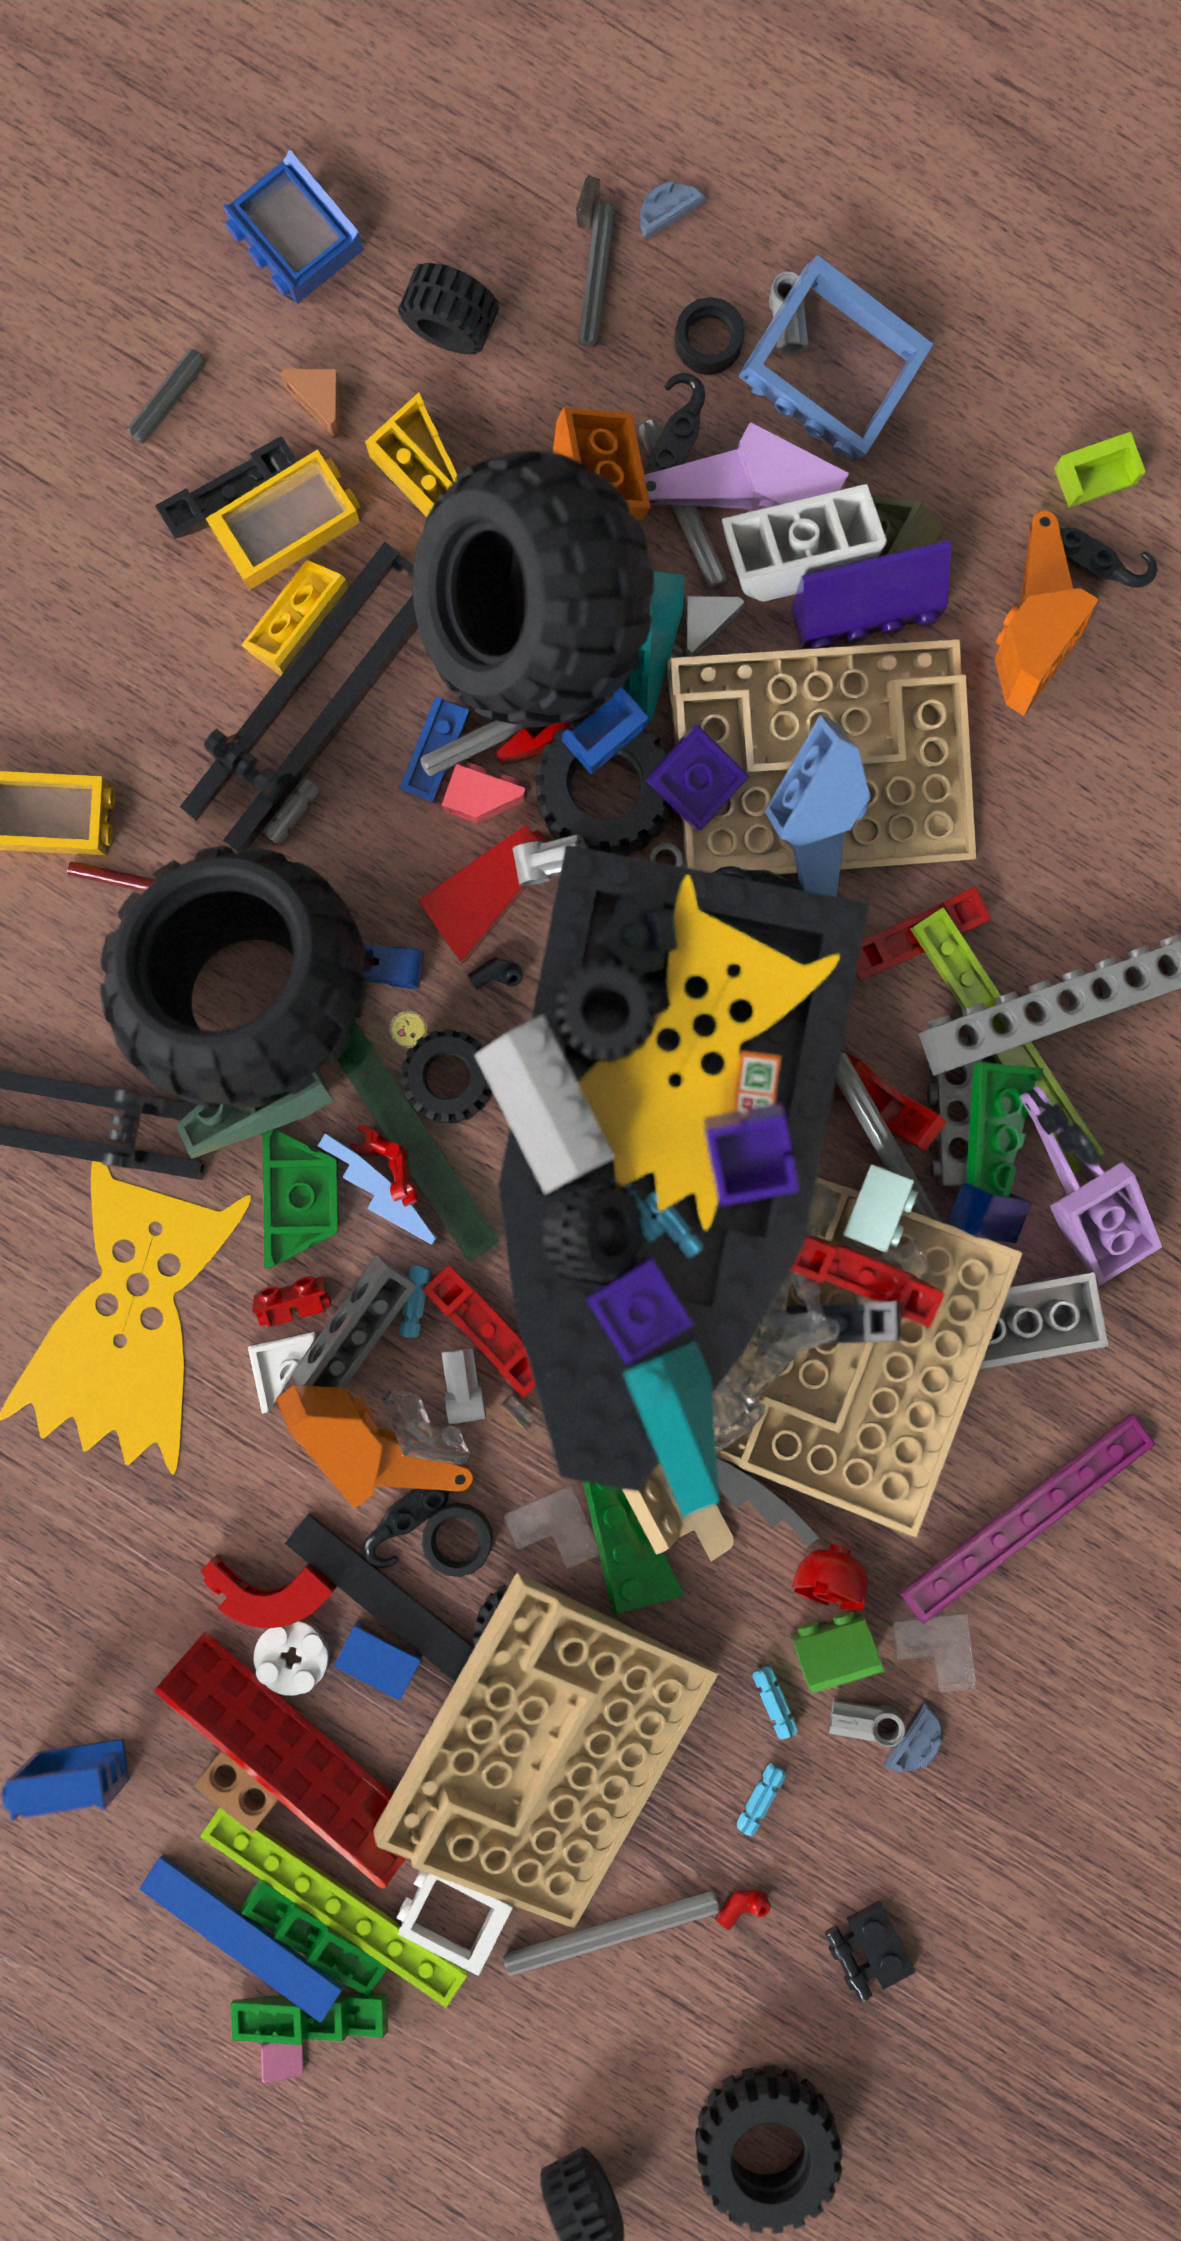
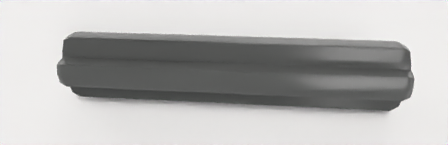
M191 348L184 354L128 426L127 431L132 438L140 443L147 441L205 366L206 361L200 353Z

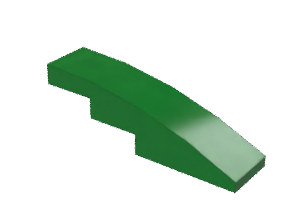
M261 1879L258 1880L241 1905V1914L272 1930L274 1939L304 1954L306 1963L366 1996L370 1995L388 1968Z
M340 1993L321 2023L283 1995L233 2000L231 2002L232 2041L302 2045L307 2039L342 2042L347 2036L384 2038L388 2033L387 1994H370L366 1996L363 1993Z

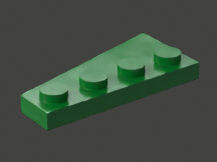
M973 1063L965 1212L1005 1214L1017 1169L1013 1165L1017 1150L1022 1149L1026 1134L1022 1133L1028 1111L1021 1100V1095L1034 1088L1035 1082L1041 1080L1044 1068Z
M583 1481L612 1614H619L684 1596L664 1552L655 1553L623 1490Z

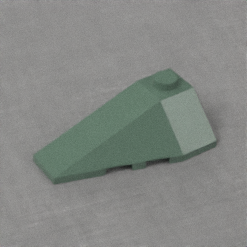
M319 1070L312 1075L316 1082L295 1095L288 1090L272 1095V1099H269V1105L246 1109L236 1108L233 1104H221L220 1108L197 1105L176 1125L189 1156L195 1158L300 1120L334 1102Z

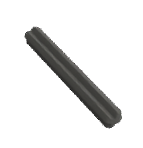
M599 202L595 206L579 342L583 346L595 347L599 341L615 213L614 205L610 203Z

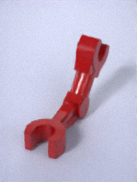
M359 1125L357 1130L366 1134V1139L361 1145L351 1142L349 1147L362 1156H378V1154L388 1157L394 1176V1182L390 1185L392 1200L396 1202L402 1199V1204L405 1207L418 1202L417 1190L412 1181L408 1179L406 1148L395 1142L385 1141L383 1136L367 1125Z

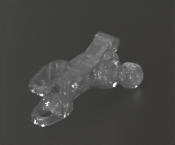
M820 1182L815 1184L806 1234L816 1237L818 1236L819 1228H824L833 1221L837 1213L838 1204L833 1191L827 1185ZM791 1270L789 1271L744 1353L712 1393L716 1452L726 1448L738 1438L748 1433L761 1420L766 1408L758 1398V1395L786 1368L799 1352L825 1342H831L838 1336V1323L834 1319L824 1316L818 1298L821 1289L817 1281ZM792 1283H794L798 1298L804 1299L808 1313L788 1315L786 1305Z

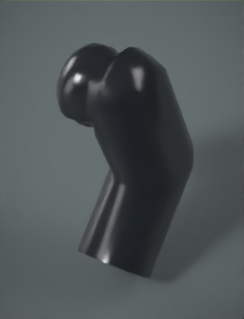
M498 957L490 959L467 974L477 990L491 980L514 987L519 985L523 979L522 969L517 963Z

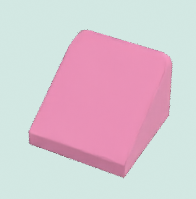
M262 2043V2083L303 2074V2044Z

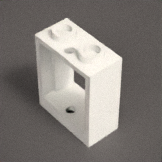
M419 1870L414 1881V1885L419 1888L413 1899L405 1898L396 1917L401 1920L398 1934L479 1976L513 1905ZM436 1879L492 1907L470 1950L415 1922Z

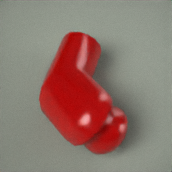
M761 1890L736 1891L731 1895L715 1919L722 1927L731 1930L741 1914L753 1913L758 1917H764L769 1913L771 1904L767 1895Z

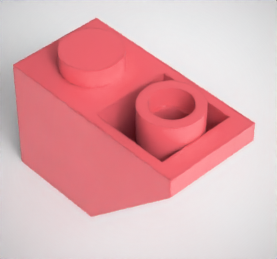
M466 763L464 767L456 764L441 806L445 813L479 824L523 803L527 796L526 788L521 787L522 782L511 776L501 775L500 779L487 775V770L479 765Z

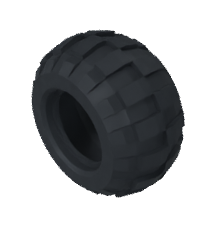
M510 451L472 465L455 477L456 481L448 486L446 492L441 493L437 502L433 504L425 520L423 533L416 549L413 570V600L416 620L425 649L435 664L439 676L448 688L459 699H463L467 704L475 707V712L487 718L514 725L521 724L530 727H540L570 722L581 718L605 703L604 698L620 689L638 663L639 649L642 648L643 642L647 641L651 627L652 594H654L653 568H650L647 542L640 523L636 522L634 517L629 514L627 501L605 477L589 471L587 465L560 453L552 451Z
M227 846L202 849L195 854L194 860L182 865L173 860L152 873L157 880L141 894L136 891L132 892L119 909L118 915L121 923L116 931H111L110 935L106 936L101 955V968L106 973L104 977L105 984H100L102 1008L105 1020L111 1025L116 1045L122 1054L158 1088L179 1096L183 1101L207 1107L220 1108L221 1104H233L236 1108L244 1109L270 1104L269 1099H272V1095L285 1090L295 1095L316 1082L312 1074L328 1059L336 1063L349 1045L350 1034L347 1030L355 1018L361 1019L367 984L364 981V971L366 970L367 957L362 935L345 902L330 886L328 881L308 865L296 861L295 863L288 861L284 854L249 846L248 850L242 849L239 853H234L232 848ZM246 940L269 941L285 948L293 955L289 979L279 997L266 1011L255 1019L231 1029L218 1031L200 1030L192 1010V993L198 974L212 956L229 945Z

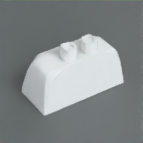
M867 484L722 519L725 537L742 590L745 595L762 602L796 594L803 575L878 558L886 543V538Z

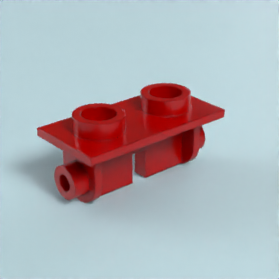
M312 1276L303 1277L293 1285L282 1288L277 1286L268 1287L254 1295L252 1312L257 1315L259 1325H267L270 1328L293 1321L294 1317L291 1311L293 1307H297L300 1318L326 1312V1308L331 1307L332 1304L329 1293H325V1276L318 1278Z

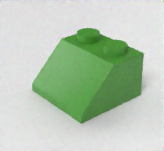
M854 1611L841 1612L833 1616L834 1621L822 1625H819L818 1621L805 1623L797 1628L798 1632L791 1634L802 1674L811 1694L884 1672L866 1619L861 1613L855 1614Z

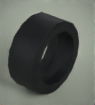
M701 298L687 305L678 317L675 331L676 351L683 364L694 372L706 375L721 373L731 367L739 357L745 332L742 317L734 306L719 298ZM709 317L722 321L730 329L731 339L728 347L721 353L713 355L696 351L692 348L688 339L689 328L694 322Z
M453 1503L445 1505L430 1517L423 1530L421 1544L424 1556L433 1569L446 1576L462 1577L474 1573L484 1565L491 1552L493 1533L490 1522L482 1511L470 1504ZM453 1518H462L471 1522L477 1529L480 1538L475 1554L469 1559L460 1562L450 1561L443 1557L436 1545V1534L439 1527L447 1520Z

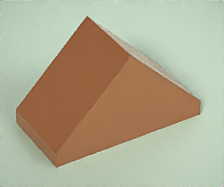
M283 369L279 374L284 387L334 438L339 435L341 383L337 370Z

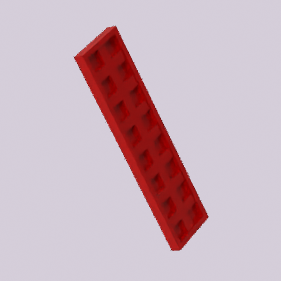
M204 1631L155 1688L154 1692L381 1889L385 1888L406 1860V1857L377 1847L373 1833L393 1794L277 1693L262 1684L255 1674Z

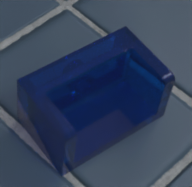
M963 1183L947 1223L976 1238L1016 1244L1032 1202L1011 1192L1009 1197L991 1194L973 1184Z

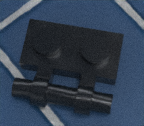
M880 1901L847 1917V1921L852 1929V1932L842 1936L838 1926H833L825 1931V1935L830 1943L828 1949L833 1959L839 1960L846 1974L844 1980L848 1988L855 1991L860 2002L870 1999L873 1995L867 1984L870 1979L877 1977L884 1990L916 1973ZM861 1946L868 1962L858 1967L852 1951Z

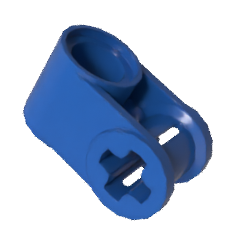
M364 945L366 957L368 958V955H372L375 962L379 963L378 966H372L371 971H364V981L388 984L399 988H420L424 951L407 947Z

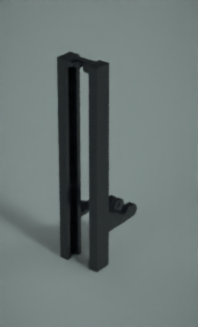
M386 542L381 545L239 731L227 737L219 729H216L204 742L205 749L214 758L215 762L184 800L180 808L197 821L234 772L258 789L260 793L223 839L238 853L242 849L248 850L249 846H251L418 629L412 594L277 771L274 772L269 767L261 772L255 769L258 759L250 754V751L389 571L393 568L397 572H402L404 569L413 578L414 565Z
M0 1070V1089L125 1110L124 1115H111L110 1124L122 1126L121 1131L109 1129L107 1136L112 1141H118V1147L0 1126V1145L101 1162L110 1166L141 1169L203 1180L205 1165H201L202 1161L134 1150L141 1113L182 1120L197 1104L158 1098L132 1091L113 1090Z

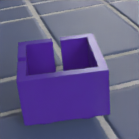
M782 1103L747 1109L748 1117L740 1118L739 1111L704 1117L705 1133L720 1206L799 1191Z

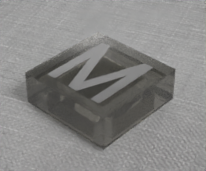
M588 175L585 179L576 207V223L578 227L590 230L595 214V206L600 199L599 178Z

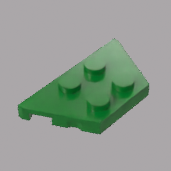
M275 1129L262 1133L264 1268H273L339 1233L338 1159Z

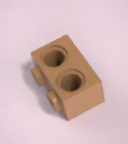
M220 1750L194 1785L196 1789L251 1833L254 1832L278 1801L273 1794L222 1750ZM230 1765L236 1771V1778H224L220 1773L219 1766ZM252 1788L262 1790L266 1800L264 1802L253 1801L249 1797L248 1790Z

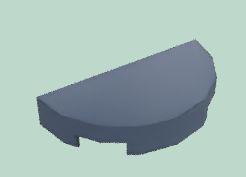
M668 181L656 186L646 195L640 211V230L644 240L646 241L704 204L706 197L695 186L691 185L688 187L684 184H674V181Z
M924 1701L905 1729L903 1740L894 1746L884 1761L885 1767L896 1772L913 1771L920 1767H926L937 1756L942 1744L941 1726L935 1712Z

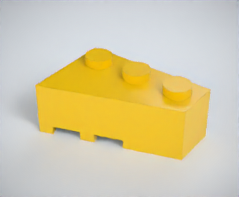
M419 392L365 441L369 457L426 517L441 493L446 492L447 487L456 481L457 473L444 449Z

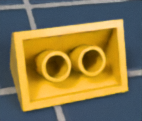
M306 560L241 646L279 675H282L349 588L347 580L337 572Z

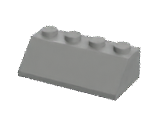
M543 1015L508 1032L475 1054L544 1194L615 1159Z
M1082 1271L1011 1284L980 1369L1108 1347L1095 1272Z

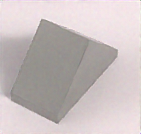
M687 596L686 656H698L742 613L744 601L740 597Z

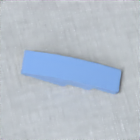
M324 1134L318 1147L350 1164L343 1178L375 1195L367 1209L431 1245L436 1243L438 1237L414 1204L405 1207L402 1204V1199L396 1202L392 1200L390 1185L393 1182L362 1155L354 1152L331 1135Z

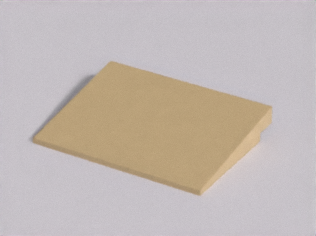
M960 639L670 658L667 661L674 746L693 725L698 724L749 775L746 781L701 832L696 831L681 816L686 868L713 873L721 867L735 866L745 870L764 869L775 874L797 873L791 843L780 838L764 811L820 715L840 724L858 747L870 794L868 808L864 816L860 820H856L851 830L844 832L840 870L976 859L966 675H962Z
M817 1177L806 1234L851 1247L895 1265L943 1290L945 1296L930 1328L901 1316V1341L771 1344L770 1307L845 1305L876 1302L826 1280L822 1284L790 1270L737 1364L714 1425L716 1457L916 1538L1023 1253L913 1211L910 1213L902 1212L898 1225L903 1226L904 1230L897 1248L889 1246L887 1253H884L843 1236L860 1192Z
M517 1572L373 1830L377 1847L411 1859L412 1866L415 1869L575 1928L718 1676L717 1671Z

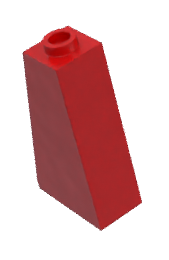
M526 824L418 899L419 904L461 964L470 959L527 886H520L518 882L513 847L530 842L541 841L547 843L538 829L531 832Z

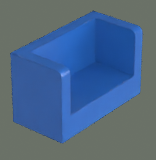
M621 687L613 692L612 698L572 732L569 729L563 732L562 742L592 775L648 727L649 717Z
M357 1620L333 1667L400 1701L421 1661L422 1655L418 1651L413 1655L362 1629L364 1622Z

